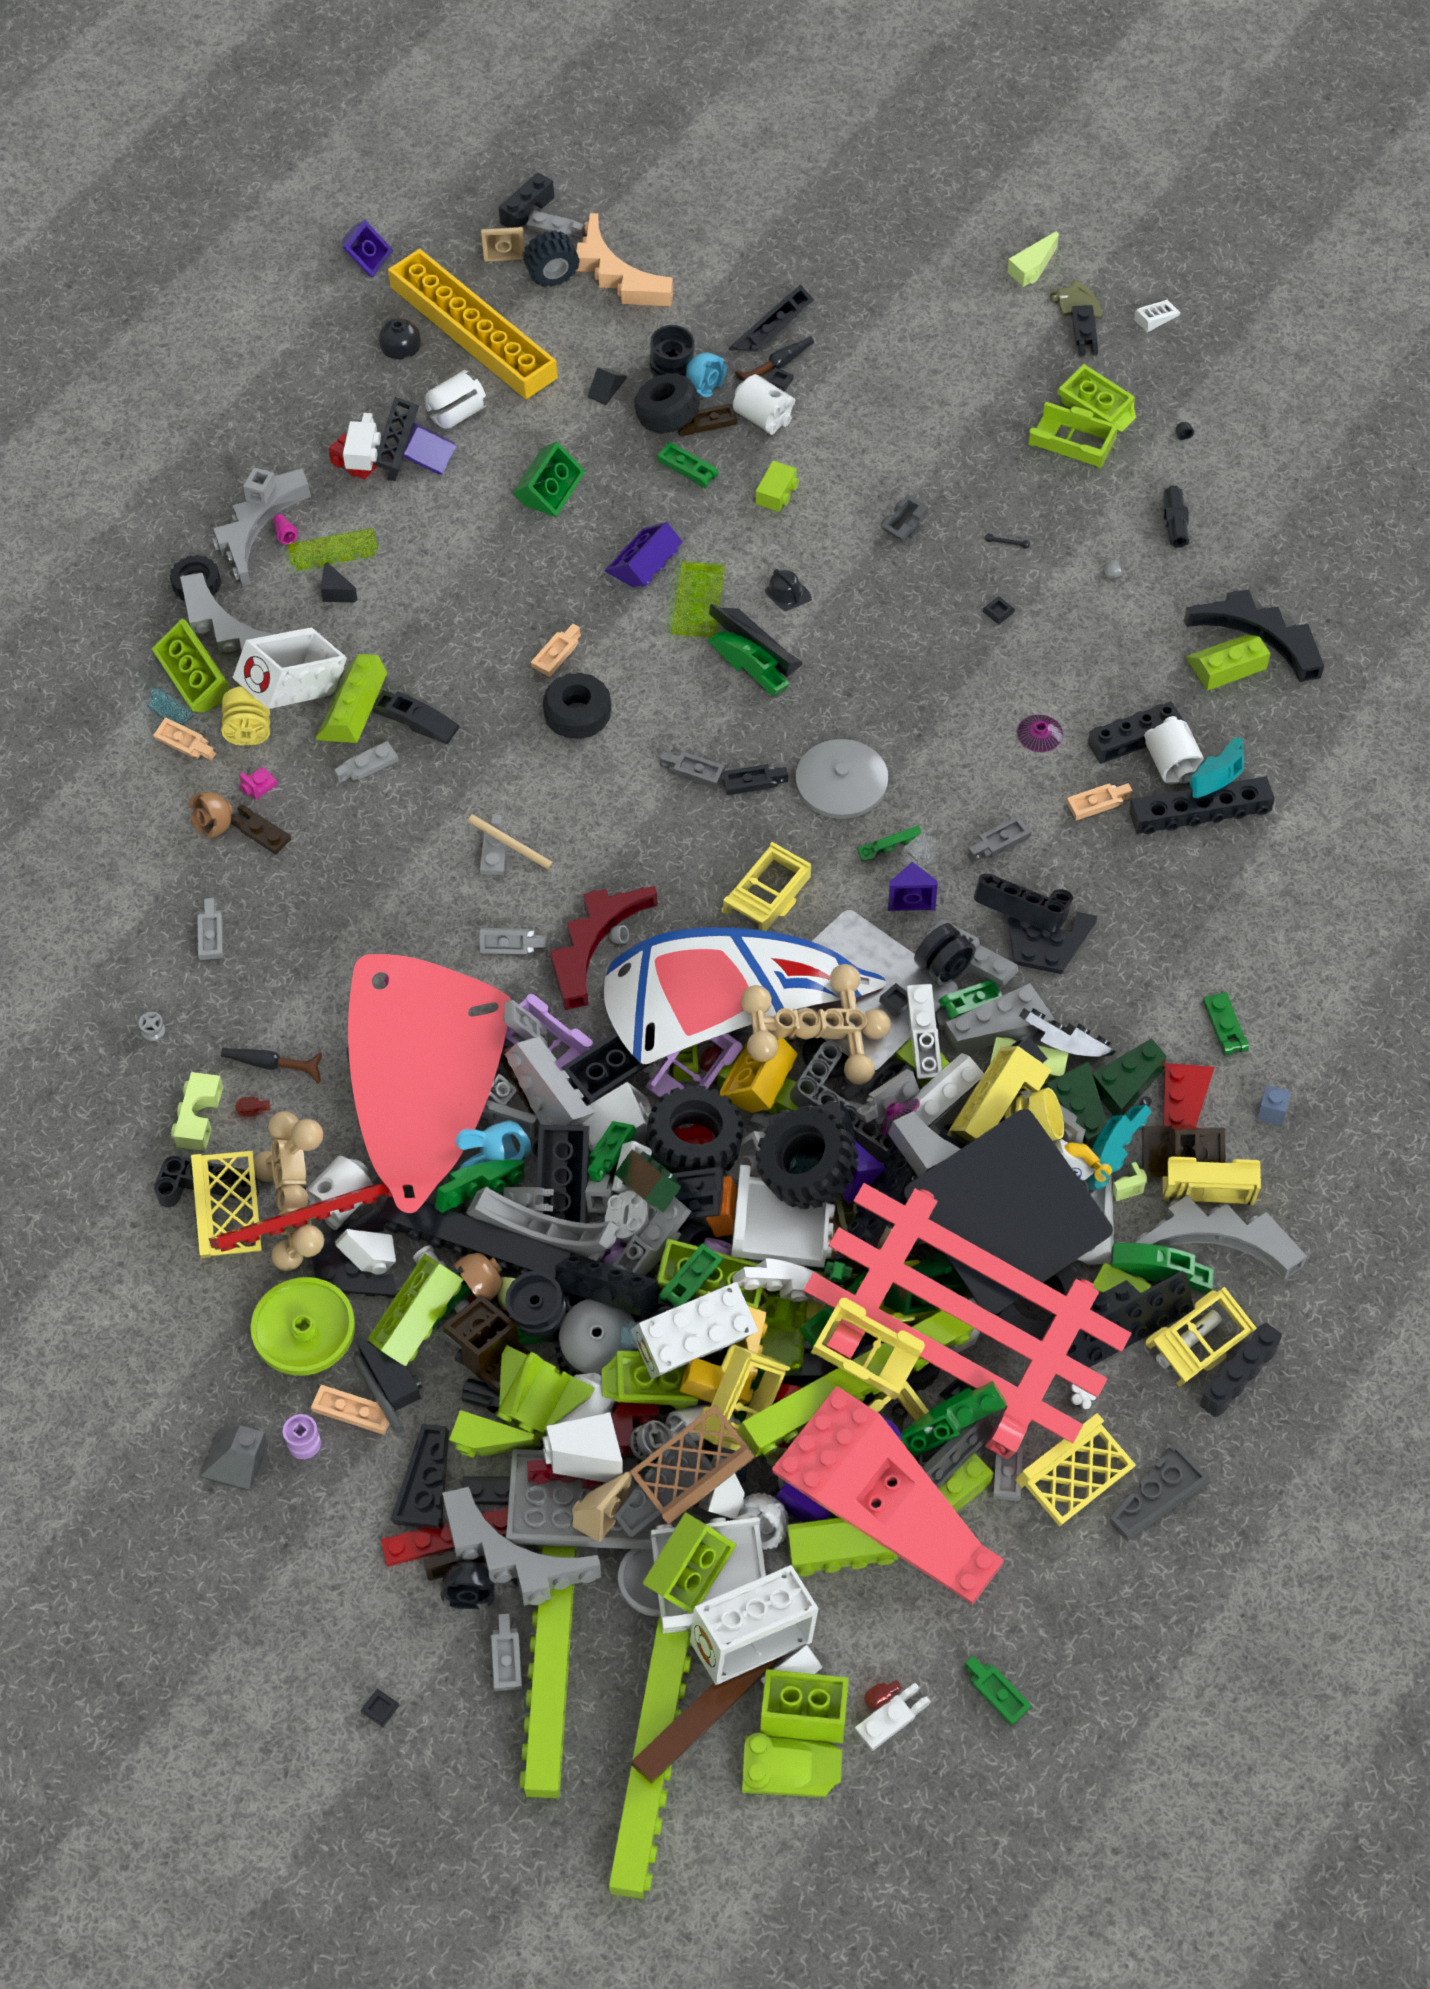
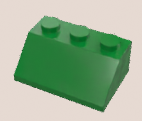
M556 441L541 448L512 493L526 507L557 517L586 471Z

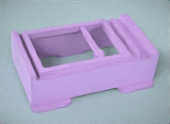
M529 994L519 1004L536 1017L548 1031L559 1038L554 1040L553 1044L548 1048L550 1051L558 1047L561 1041L570 1047L556 1062L559 1070H562V1066L592 1047L593 1042L578 1029L570 1030L547 1012L548 1005L534 994ZM507 1027L504 1045L507 1048L519 1043V1041L512 1037L516 1032L510 1027Z
M727 1033L709 1039L723 1051L703 1079L700 1078L699 1074H694L675 1059L680 1051L666 1056L645 1087L658 1097L665 1093L670 1095V1090L677 1087L684 1089L682 1084L665 1072L673 1062L693 1077L694 1081H698L699 1085L706 1086V1089H708L724 1064L730 1065L742 1049V1044Z

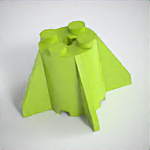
M506 1346L501 1359L500 1400L496 1416L514 1428H521L535 1434L541 1440L547 1432L546 1426L559 1423L591 1398L595 1387L570 1376L564 1371L561 1374L554 1365L544 1361L533 1352L530 1355H526L512 1347Z

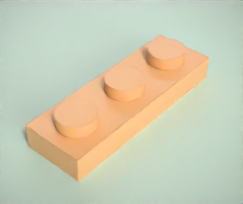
M324 1385L320 1386L311 1406L312 1412L385 1435L389 1426V1422L377 1402Z

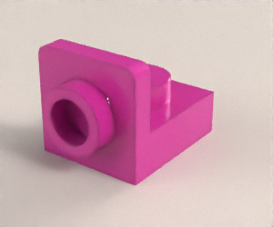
M263 767L250 776H247L244 772L239 774L241 782L239 786L242 792L247 796L250 794L255 800L278 785L277 780Z

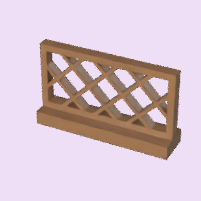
M715 1404L633 1468L630 1473L660 1511L667 1524H671L753 1460L756 1455ZM714 1412L721 1420L720 1433L705 1431L706 1419ZM700 1423H702L701 1430L694 1429ZM724 1425L731 1434L724 1433ZM689 1432L700 1433L699 1449L683 1448L684 1436ZM704 1434L719 1436L718 1452L702 1450ZM723 1436L733 1437L741 1447L732 1454L722 1453ZM680 1440V1446H679V1447L672 1446V1445H674L677 1441ZM667 1449L679 1450L677 1466L662 1464L663 1452ZM683 1451L698 1453L696 1469L681 1467ZM702 1453L717 1455L716 1467L711 1471L700 1469ZM659 1456L658 1464L651 1463ZM721 1456H728L724 1461L720 1463ZM646 1466L658 1467L656 1483L645 1482L638 1472ZM661 1467L677 1469L675 1486L659 1484ZM680 1470L696 1472L695 1481L692 1486H678ZM699 1472L707 1473L701 1479L698 1480ZM649 1486H655L654 1493L649 1488ZM659 1487L674 1489L673 1501L665 1507L657 1498ZM678 1489L685 1490L682 1494H680L677 1497Z

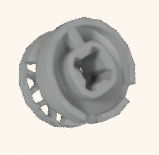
M652 1420L632 1431L630 1447L634 1455L644 1461L672 1439V1435L665 1424Z

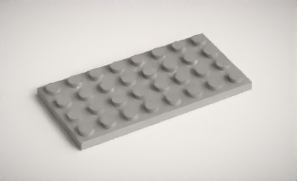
M512 1450L507 1540L513 1544L652 1550L651 1530H656V1526L667 1524L662 1514L632 1538L617 1521L599 1543L573 1528L572 1509L577 1501H582L591 1492L588 1489H582V1479H577L571 1483H564L561 1480L549 1481L546 1484L528 1482L527 1461L545 1459L543 1450ZM635 1455L634 1457L622 1460V1474L625 1472L630 1473L633 1468L639 1465L638 1458ZM641 1470L638 1473L644 1478L649 1470ZM631 1476L630 1495L639 1485L633 1476ZM699 1502L686 1511V1513L704 1524L710 1523L711 1519L724 1518L723 1515L698 1507ZM684 1514L670 1524L672 1528L677 1527Z

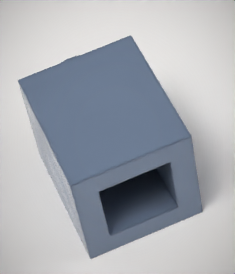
M1266 1085L1257 1119L1282 1125L1291 1091Z

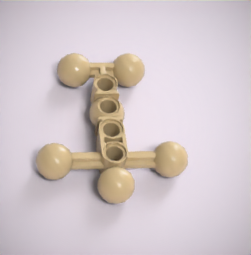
M841 964L835 967L830 974L829 982L832 989L840 994L842 1009H827L826 1011L819 1009L818 1012H815L809 1008H803L798 1011L797 1009L783 1008L775 1016H766L765 1013L771 1007L772 1000L769 991L759 985L749 986L743 991L740 1004L742 1009L748 1015H751L753 1034L748 1039L747 1050L754 1060L765 1062L774 1058L778 1051V1041L776 1038L782 1039L786 1036L793 1038L796 1035L802 1039L813 1037L847 1039L850 1057L844 1066L846 1078L852 1084L857 1085L866 1084L872 1080L875 1073V1065L873 1060L864 1054L861 1031L867 1038L877 1040L888 1034L891 1021L883 1010L875 1008L863 1013L857 1009L854 991L859 987L860 974L855 967L849 964Z
M288 1111L277 1112L272 1116L268 1125L270 1136L275 1139L272 1142L271 1151L260 1152L253 1159L256 1178L266 1183L274 1181L276 1185L275 1190L278 1191L276 1203L277 1207L282 1211L278 1215L307 1206L308 1194L303 1188L306 1185L304 1151L314 1150L319 1147L324 1134L321 1125L315 1120H298L293 1113ZM307 1219L308 1224L301 1227L293 1228L292 1225L283 1227L284 1232L281 1234L289 1235V1239L278 1242L273 1248L271 1255L273 1264L279 1270L285 1272L296 1270L300 1267L303 1257L315 1256L321 1251L324 1245V1237L316 1226L311 1225V1219Z

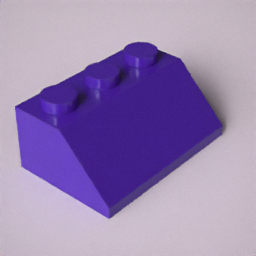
M668 522L643 528L604 571L632 587H644L652 581L654 573L664 568V562L678 552L677 548L681 545L682 540Z

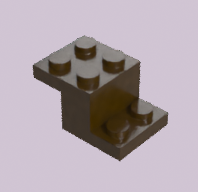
M1193 1125L1143 1126L1142 1169L1147 1177L1168 1176L1169 1157L1196 1158V1162L1226 1163L1225 1128H1197Z
M482 1295L443 1325V1332L461 1346L463 1365L498 1394H500L501 1359L505 1347H512L526 1355L531 1353L518 1341L517 1324Z

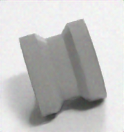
M147 1012L140 1017L138 1025L144 1039L147 1041H157L164 1036L165 1026L162 1017L158 1013Z

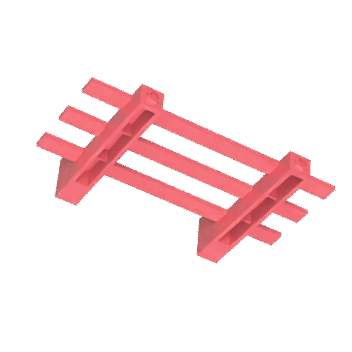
M863 1183L853 1202L894 1224V1227L881 1250L841 1228H838L828 1245L829 1247L870 1269L856 1295L815 1272L811 1275L803 1291L834 1309L841 1298H847L866 1310L865 1316L897 1334L900 1331H906L925 1344L919 1356L920 1358L975 1389L994 1381L1005 1398L1007 1406L984 1447L1008 1460L1016 1453L1031 1420L1073 1444L1083 1424L1041 1401L1055 1374L1095 1397L1099 1396L1108 1378L1066 1355L1079 1329L1120 1352L1124 1349L1131 1335V1332L1090 1310L1099 1293L1098 1290L1094 1289L1095 1286L1085 1279H1075L1066 1295H1063L929 1220L928 1218L938 1201L933 1199L934 1195L927 1190L920 1189L919 1191L915 1188L904 1206ZM917 1238L1054 1314L1055 1316L1042 1340H1038L903 1264ZM892 1283L1028 1358L1030 1362L1017 1387L878 1309ZM842 1319L826 1347L850 1360L865 1331Z

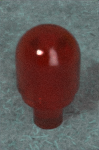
M716 1044L705 1049L699 1060L700 1068L708 1072L721 1054L722 1049Z
M243 1097L236 1102L235 1109L240 1116L251 1117L260 1115L258 1111L270 1110L271 1105L270 1100L259 1101V1098Z
M897 1680L888 1685L884 1682L878 1683L865 1693V1703L869 1708L877 1710L891 1702L890 1700L893 1699L892 1695L902 1690Z

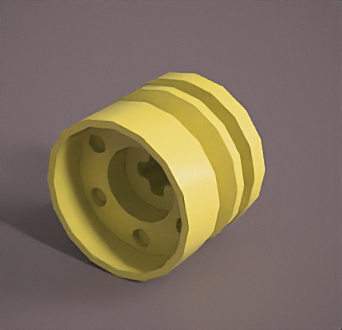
M244 687L230 689L224 694L222 698L223 717L221 726L223 737L235 745H257L267 740L270 735V709H267Z
M1049 1087L1033 1091L1029 1097L1025 1094H1020L1013 1099L1005 1112V1119L1021 1109H1028L1034 1114L1052 1141L1063 1138L1064 1120L1062 1110L1055 1093Z

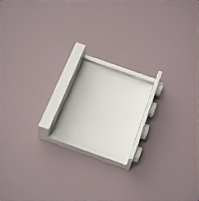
M741 1165L731 1257L756 1260L776 1259L798 1265L824 1268L826 1257L830 1258L832 1248L828 1246L830 1244L828 1238L832 1239L833 1223H829V1220H833L834 1205L824 1202L822 1207L815 1209L811 1205H809V1209L788 1206L774 1195L761 1178L750 1177L751 1166Z
M750 1514L740 1515L736 1517L737 1520L726 1521V1518H715L706 1524L737 1544L702 1603L766 1576L759 1517L753 1518ZM664 1524L656 1526V1530H651L654 1563L676 1527L672 1528V1525ZM658 1594L663 1633L691 1630L694 1613H688Z

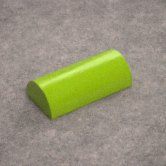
M182 618L152 648V651L192 711L206 712L222 703L224 694L230 690L229 683L185 619Z
M667 1238L656 1277L658 1289L663 1290L699 1247ZM715 1252L723 1258L722 1263L692 1298L697 1299L706 1295L708 1291L713 1292L732 1284V1276L744 1267H756L759 1263ZM739 1286L747 1306L758 1309L762 1288L746 1290L744 1287ZM678 1288L674 1291L676 1294H683Z

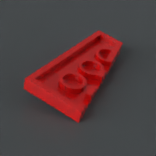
M1165 1063L1163 1125H1193L1196 1127L1215 1067Z

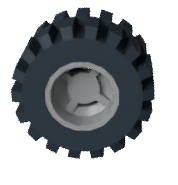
M552 230L551 232L546 231L541 235L538 234L524 248L523 261L532 280L537 285H542V287H547L548 285L552 287L557 284L560 285L564 281L567 282L571 276H574L575 270L579 268L578 263H580L578 254L571 239L564 232L560 231L557 233L556 230Z

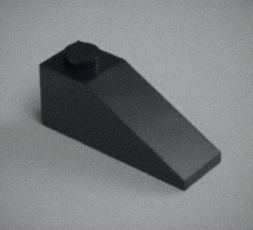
M362 1338L356 1340L361 1355L392 1408H394V1411L421 1399L419 1389L422 1388V1385L416 1374L411 1376L407 1367Z

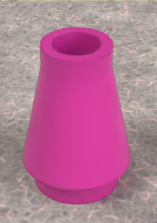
M276 515L273 518V523L278 541L286 545L292 544L297 539V528L284 515Z

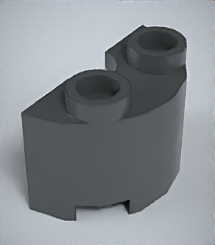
M907 494L903 500L898 501L896 504L895 514L886 516L883 519L881 527L905 542L907 537L911 539L922 528L923 525L920 521L924 514H928V506Z

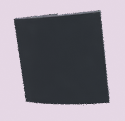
M721 1167L672 1173L676 1176L674 1180L681 1186L675 1198L691 1211L686 1220L721 1215L723 1202V1169Z

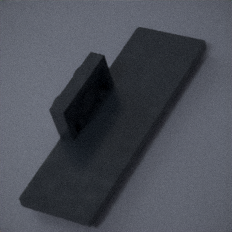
M895 1144L888 1150L887 1157L882 1164L886 1170L870 1186L905 1206L908 1201L905 1198L904 1190L908 1184L913 1182L911 1178L915 1171ZM859 1205L858 1212L849 1224L847 1232L876 1248L888 1223L892 1227H894V1224ZM838 1251L833 1258L836 1262L852 1260Z
M1181 1271L1142 1293L1126 1280L1097 1295L1090 1310L1131 1332L1124 1347L1125 1349L1162 1327L1186 1316L1194 1310L1188 1275L1185 1271ZM1079 1329L1066 1355L1089 1368L1119 1351Z

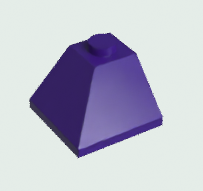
M366 220L353 226L342 239V248L369 277H373L393 251Z

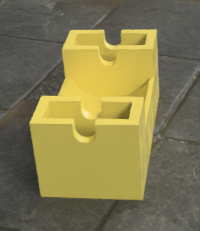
M1019 1046L1001 1047L949 1131L971 1143L998 1125L1019 1090L1039 1091L1052 1070Z

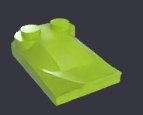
M1085 364L1058 389V395L1061 396V402L1065 406H1076L1091 411L1095 418L1118 425V430L1121 432L1136 419L1134 410L1135 396Z
M617 1351L613 1359L601 1369L602 1396L617 1402L665 1404L679 1410L689 1408L691 1405L696 1406L698 1402L697 1397L679 1391L684 1369L688 1364L651 1379L640 1351Z
M754 1733L750 1736L745 1735L742 1793L826 1797L829 1791L841 1782L842 1749L832 1745L830 1742L768 1737L763 1733Z

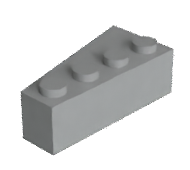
M539 1036L516 1043L505 1053L508 1063L512 1067L519 1085L523 1089L541 1125L580 1126L596 1113L592 1106L587 1107L582 1101L584 1096L580 1090H574L568 1082L570 1077L565 1070H559L556 1066V1058Z

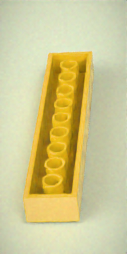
M418 249L388 269L390 287L525 400L558 378L557 361L421 249Z

